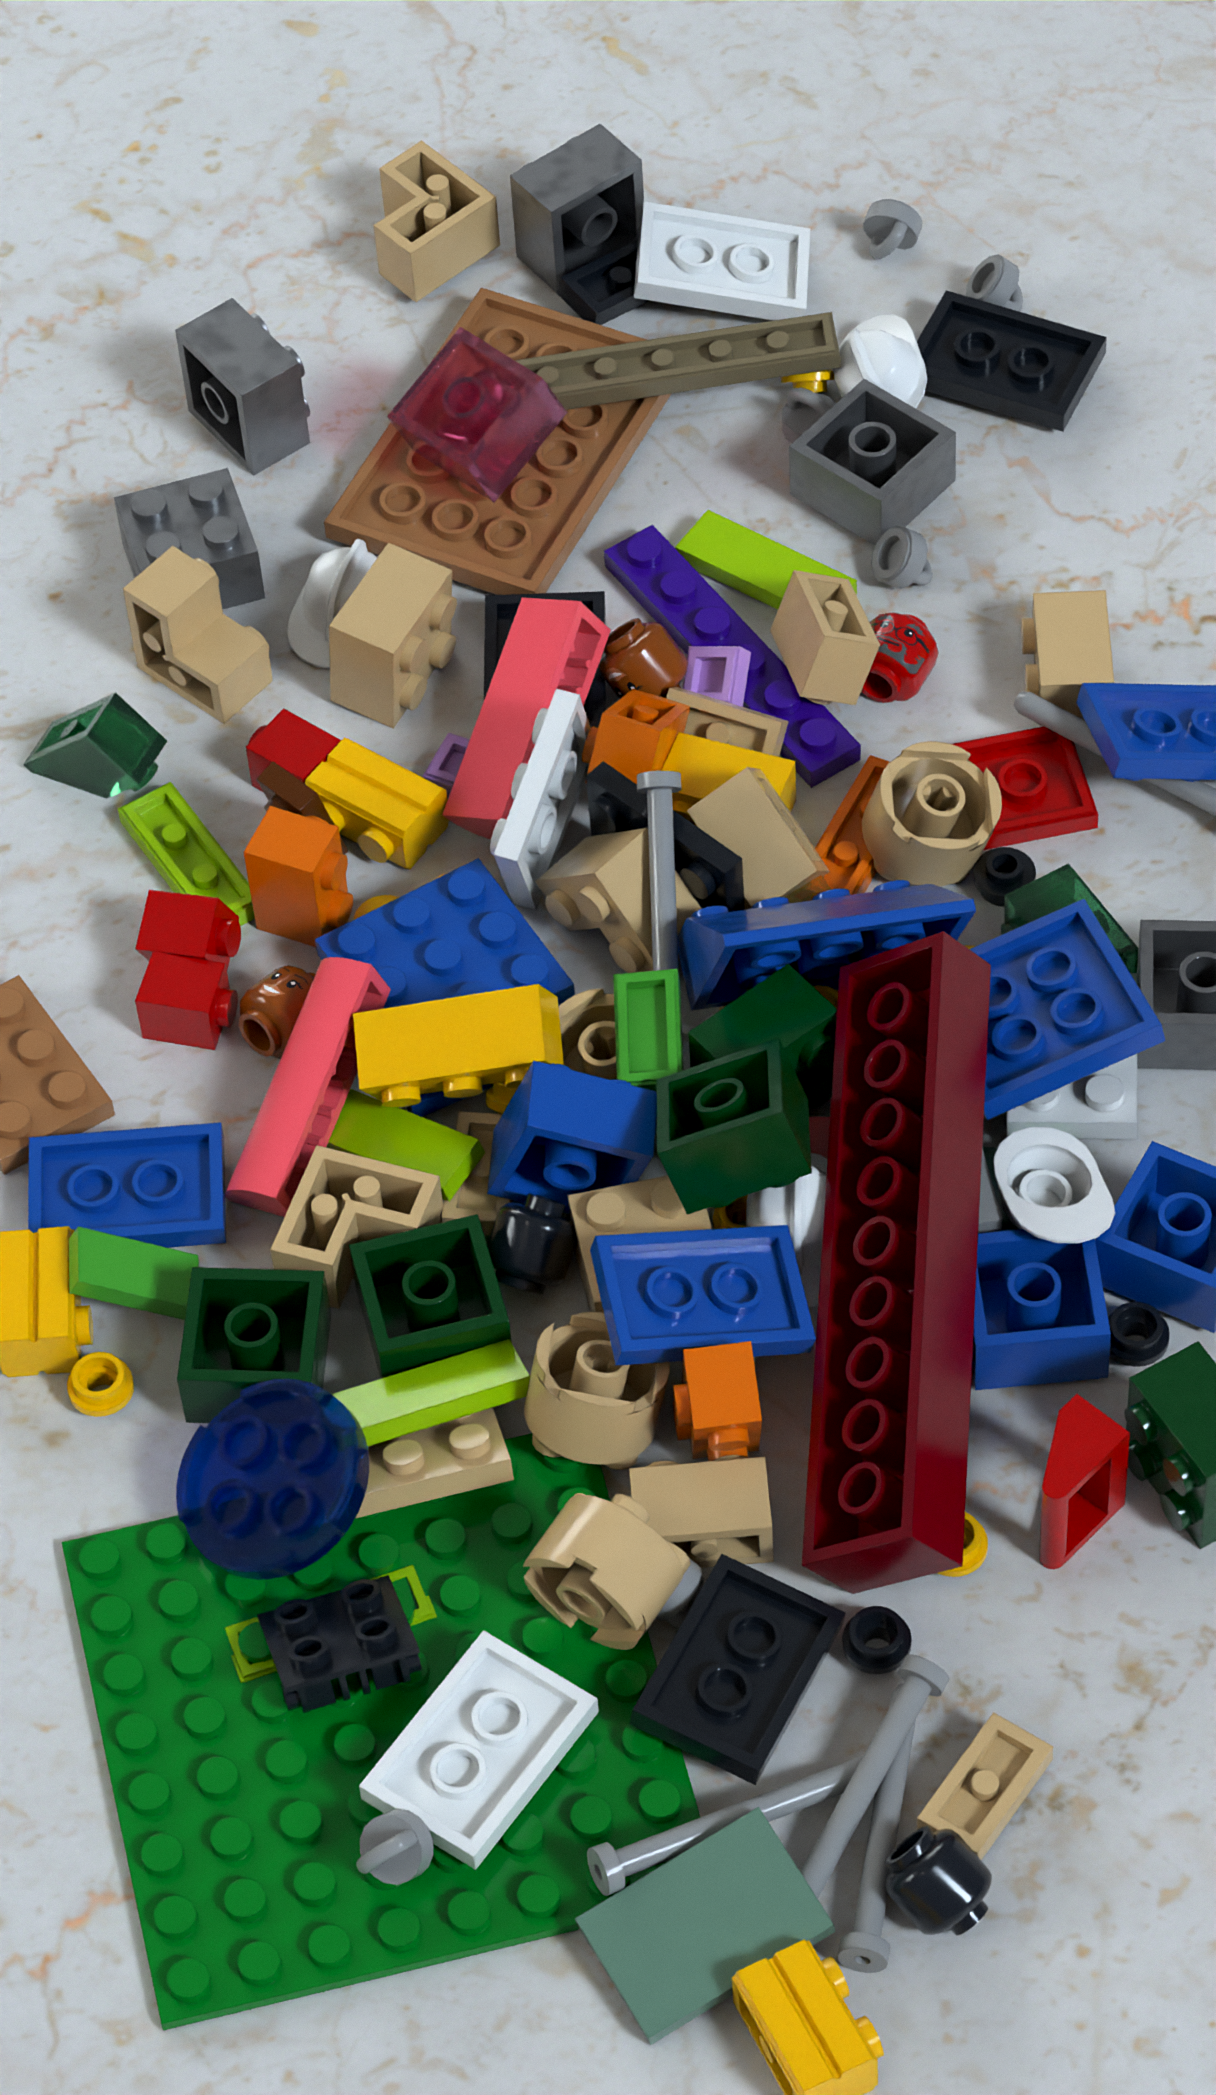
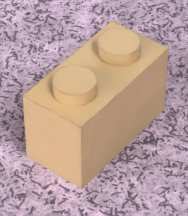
M794 570L770 631L799 696L821 705L831 704L832 702L856 705L880 643L849 579Z
M1106 590L1033 593L1032 618H1021L1022 654H1034V664H1025V692H1032L1084 720L1076 703L1082 683H1114Z
M746 767L687 810L696 823L695 826L742 858L745 910L750 909L755 903L769 898L785 897L791 900L830 872L761 769Z
M727 1455L715 1461L684 1464L674 1461H658L646 1467L629 1468L631 1498L639 1502L649 1513L650 1519L647 1524L665 1541L671 1542L682 1549L701 1568L714 1567L721 1554L743 1564L774 1562L773 1529L765 1457L746 1458L740 1455Z

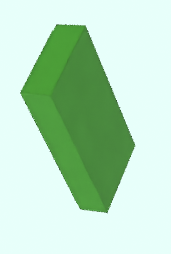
M678 969L613 974L617 1079L627 1081L633 1086L657 1092V1079L684 1070L681 990Z
M77 1227L69 1238L70 1294L185 1320L192 1267H199L198 1255Z

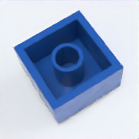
M533 1060L493 1130L487 1194L525 1203L527 1194L532 1193L565 1204L563 1213L569 1214L568 1195L638 1181L653 1158L657 1092L633 1086L624 1080H609L574 1071L561 1064H546Z
M1152 1141L1114 1206L1115 1216L1110 1228L1095 1239L1103 1288L1137 1302L1147 1303L1161 1312L1215 1333L1216 1166Z
M1024 1229L978 1233L972 1373L975 1391L1108 1378L1111 1332L1095 1239L1078 1244L1054 1243L1037 1238Z

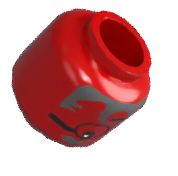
M894 612L879 614L869 623L880 643V647L861 692L867 697L882 703L906 701L919 692L934 668L939 654L937 644L926 624L919 618L910 614Z

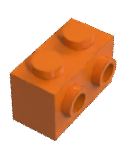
M632 689L602 713L598 728L593 726L590 729L582 752V762L589 764L587 775L603 761L635 784H637V774L648 771H661L678 732L684 733L691 706Z
M270 806L244 850L256 929L316 947V938L347 924L353 907V895L348 893L346 881L348 858L342 854L339 827L329 824L316 816H302Z
M751 1341L684 1349L682 1384L673 1385L674 1401H672L677 1441L690 1439L692 1459L707 1457L708 1461H715L727 1455H740L748 1458V1452L759 1451L762 1415Z

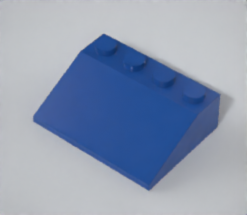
M895 880L883 883L875 887L873 892L850 895L848 889H832L815 895L811 901L789 903L788 898L774 897L759 901L752 906V909L728 912V908L725 906L702 908L692 913L691 918H686L677 936L678 953L691 1011L727 1006L787 964L794 968L812 986L822 985L838 990L839 973L842 966L942 931L958 940L976 912L974 899L934 884L910 886V882L907 880Z

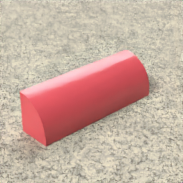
M521 598L442 814L456 825L491 840L496 823L500 818L507 819L514 799L511 796V788L515 772L521 763L528 764L535 746L532 742V731L538 712L542 708L549 709L556 689L580 694L584 706L611 629L581 601Z
M329 957L320 962L226 1189L225 1197L228 1201L285 1217L316 1145L327 1147L357 1074L353 1013L383 1009L391 991L372 964L340 957Z

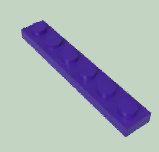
M653 524L604 551L605 567L657 623L665 627L672 639L687 655L689 646H741L751 652L743 707L789 721L780 755L785 759L795 761L796 772L811 788L861 760V744L824 705L811 702L799 696L786 665Z

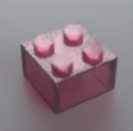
M459 327L388 414L387 418L413 451L495 503L568 412L542 377L464 328Z

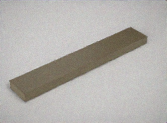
M832 312L494 363L488 364L495 417L496 420L841 368L833 315Z

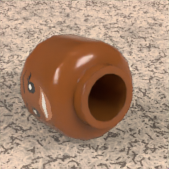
M635 618L622 624L609 634L598 669L618 699H621L632 689L666 698L669 688H681L679 683L687 673L688 661L665 627L653 621L642 623L639 618Z
M290 965L279 967L246 991L240 1000L239 1028L243 1038L254 1051L266 1057L272 1056L281 1059L316 975L315 973H307L301 968Z

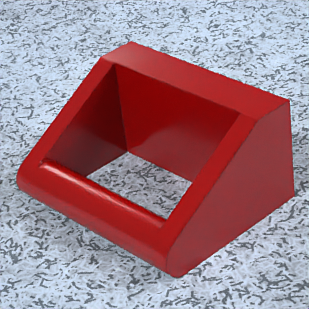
M1079 1394L1072 1397L1058 1412L1042 1483L1039 1560L1048 1569L1062 1567L1125 1505L1130 1432Z

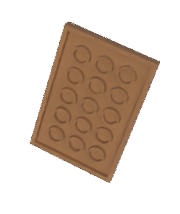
M480 288L325 519L326 538L350 546L353 545L356 539H361L366 543L368 552L380 555L386 545L391 543L451 569L452 580L496 595L546 593L671 394L496 420L488 364L638 342L647 339Z

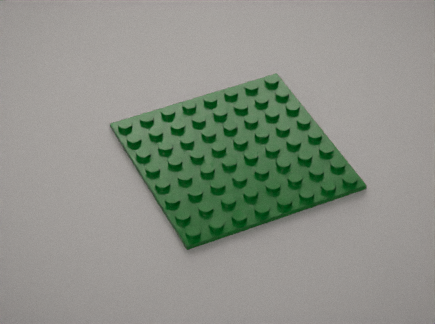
M530 1433L504 1439L512 1463L514 1480L331 1525L315 1528L305 1489L302 1486L62 1542L163 2031L580 1930L575 1918L616 1894L604 1896L597 1888L588 1866L587 1850L589 1848L608 1842L616 1850L700 1818L682 1750L629 1724L632 1710L657 1668L648 1631L645 1632L632 1649L620 1650L603 1646L590 1640L598 1628L588 1625L579 1618L572 1628L568 1627L538 1602L526 1586L524 1575L530 1568L523 1567L525 1560L571 1497L577 1493H582L610 1501L600 1465L581 1463L563 1456L548 1457L542 1455L532 1445L533 1434ZM411 1565L414 1566L425 1596H429L437 1617L410 1626L419 1646L420 1653L418 1655L422 1667L421 1671L410 1674L411 1681L376 1690L370 1668L365 1669L371 1693L363 1695L357 1675L352 1673L345 1676L351 1699L343 1701L337 1681L332 1679L331 1683L336 1703L310 1710V1712L304 1714L301 1707L290 1711L287 1710L280 1686L282 1683L277 1671L244 1683L240 1682L231 1657L234 1655L225 1627L255 1618L257 1614L274 1610L290 1600H307L342 1589L349 1583L357 1580L372 1579ZM405 1577L393 1581L392 1584L408 1623L411 1625L415 1609L419 1607L408 1579ZM259 1622L247 1625L241 1633H238L240 1652L248 1660L249 1665L272 1659ZM483 1630L598 1699V1714L476 1870L433 1844L434 1855L429 1867L420 1876L399 1885L386 1884L373 1877L371 1873L363 1874L358 1871L356 1862L361 1857L360 1837L363 1829L373 1818L383 1814V1812L361 1799L359 1785ZM668 1861L625 1877V1888Z

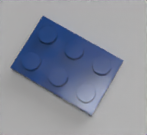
M1082 683L1076 703L1113 778L1131 781L1143 779H1181L1190 782L1216 780V685Z
M222 1123L29 1137L28 1229L35 1233L39 1228L69 1226L75 1231L79 1226L166 1248L226 1243L225 1157Z
M788 1225L599 1235L594 1238L590 1253L615 1365L683 1361L684 1349L751 1341L753 1357L811 1352L816 1336Z

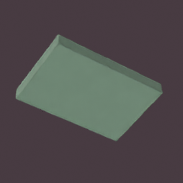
M759 1807L575 1918L578 1928L650 2045L732 1996V1977L736 1971L764 1958L769 1960L776 1952L801 1940H809L813 1946L836 1932L830 1917Z

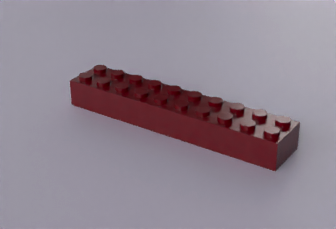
M944 931L842 966L839 973L802 1566L852 1594L962 1567L991 964Z

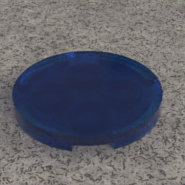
M297 1379L263 1381L240 1390L241 1397L225 1407L206 1428L202 1425L199 1426L190 1440L180 1464L176 1484V1502L179 1519L185 1524L191 1540L205 1558L235 1576L256 1580L274 1579L293 1574L315 1563L327 1554L345 1535L356 1518L365 1497L370 1460L366 1438L359 1422L353 1413L331 1393L320 1386Z

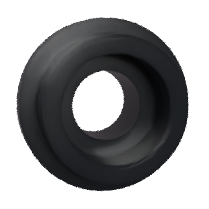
M999 847L986 851L979 857L973 869V881L982 897L987 902L1001 907L1013 906L1024 900L1034 887L1036 880V869L1031 858L1024 852L1010 847Z
M1128 1302L1119 1306L1108 1317L1111 1332L1110 1356L1114 1360L1127 1366L1140 1367L1156 1362L1165 1354L1169 1345V1327L1165 1319L1153 1306L1143 1302ZM1129 1335H1140L1145 1340L1133 1341L1126 1337Z
M871 1606L860 1610L848 1621L843 1631L842 1647L845 1657L850 1664L865 1673L885 1674L892 1672L901 1666L905 1657L911 1651L912 1637L907 1623L896 1612L887 1607ZM872 1639H882L889 1644L884 1648L865 1646Z

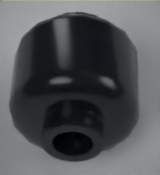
M528 1193L524 1204L511 1202L506 1203L499 1209L487 1245L493 1267L496 1269L497 1281L527 1292L543 1295L546 1286H558L565 1280L577 1244L573 1222L562 1217L565 1204L540 1195Z
M928 1826L921 1827L898 1844L887 1857L885 1864L890 1870L885 1880V1890L922 1933L934 1935L951 1929L955 1935H961L978 1923L986 1914L988 1906L983 1899L989 1891L992 1875L961 1836L952 1829L945 1828L933 1832Z

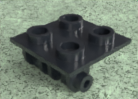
M389 1575L373 1580H357L349 1583L343 1589L307 1600H290L274 1610L257 1614L260 1627L282 1683L280 1686L288 1711L301 1707L304 1714L310 1712V1710L336 1703L331 1683L332 1679H336L343 1701H347L351 1698L346 1675L356 1673L362 1693L367 1695L371 1691L365 1669L370 1668L376 1690L402 1682L411 1681L410 1674L422 1670L418 1655L420 1653L419 1646Z

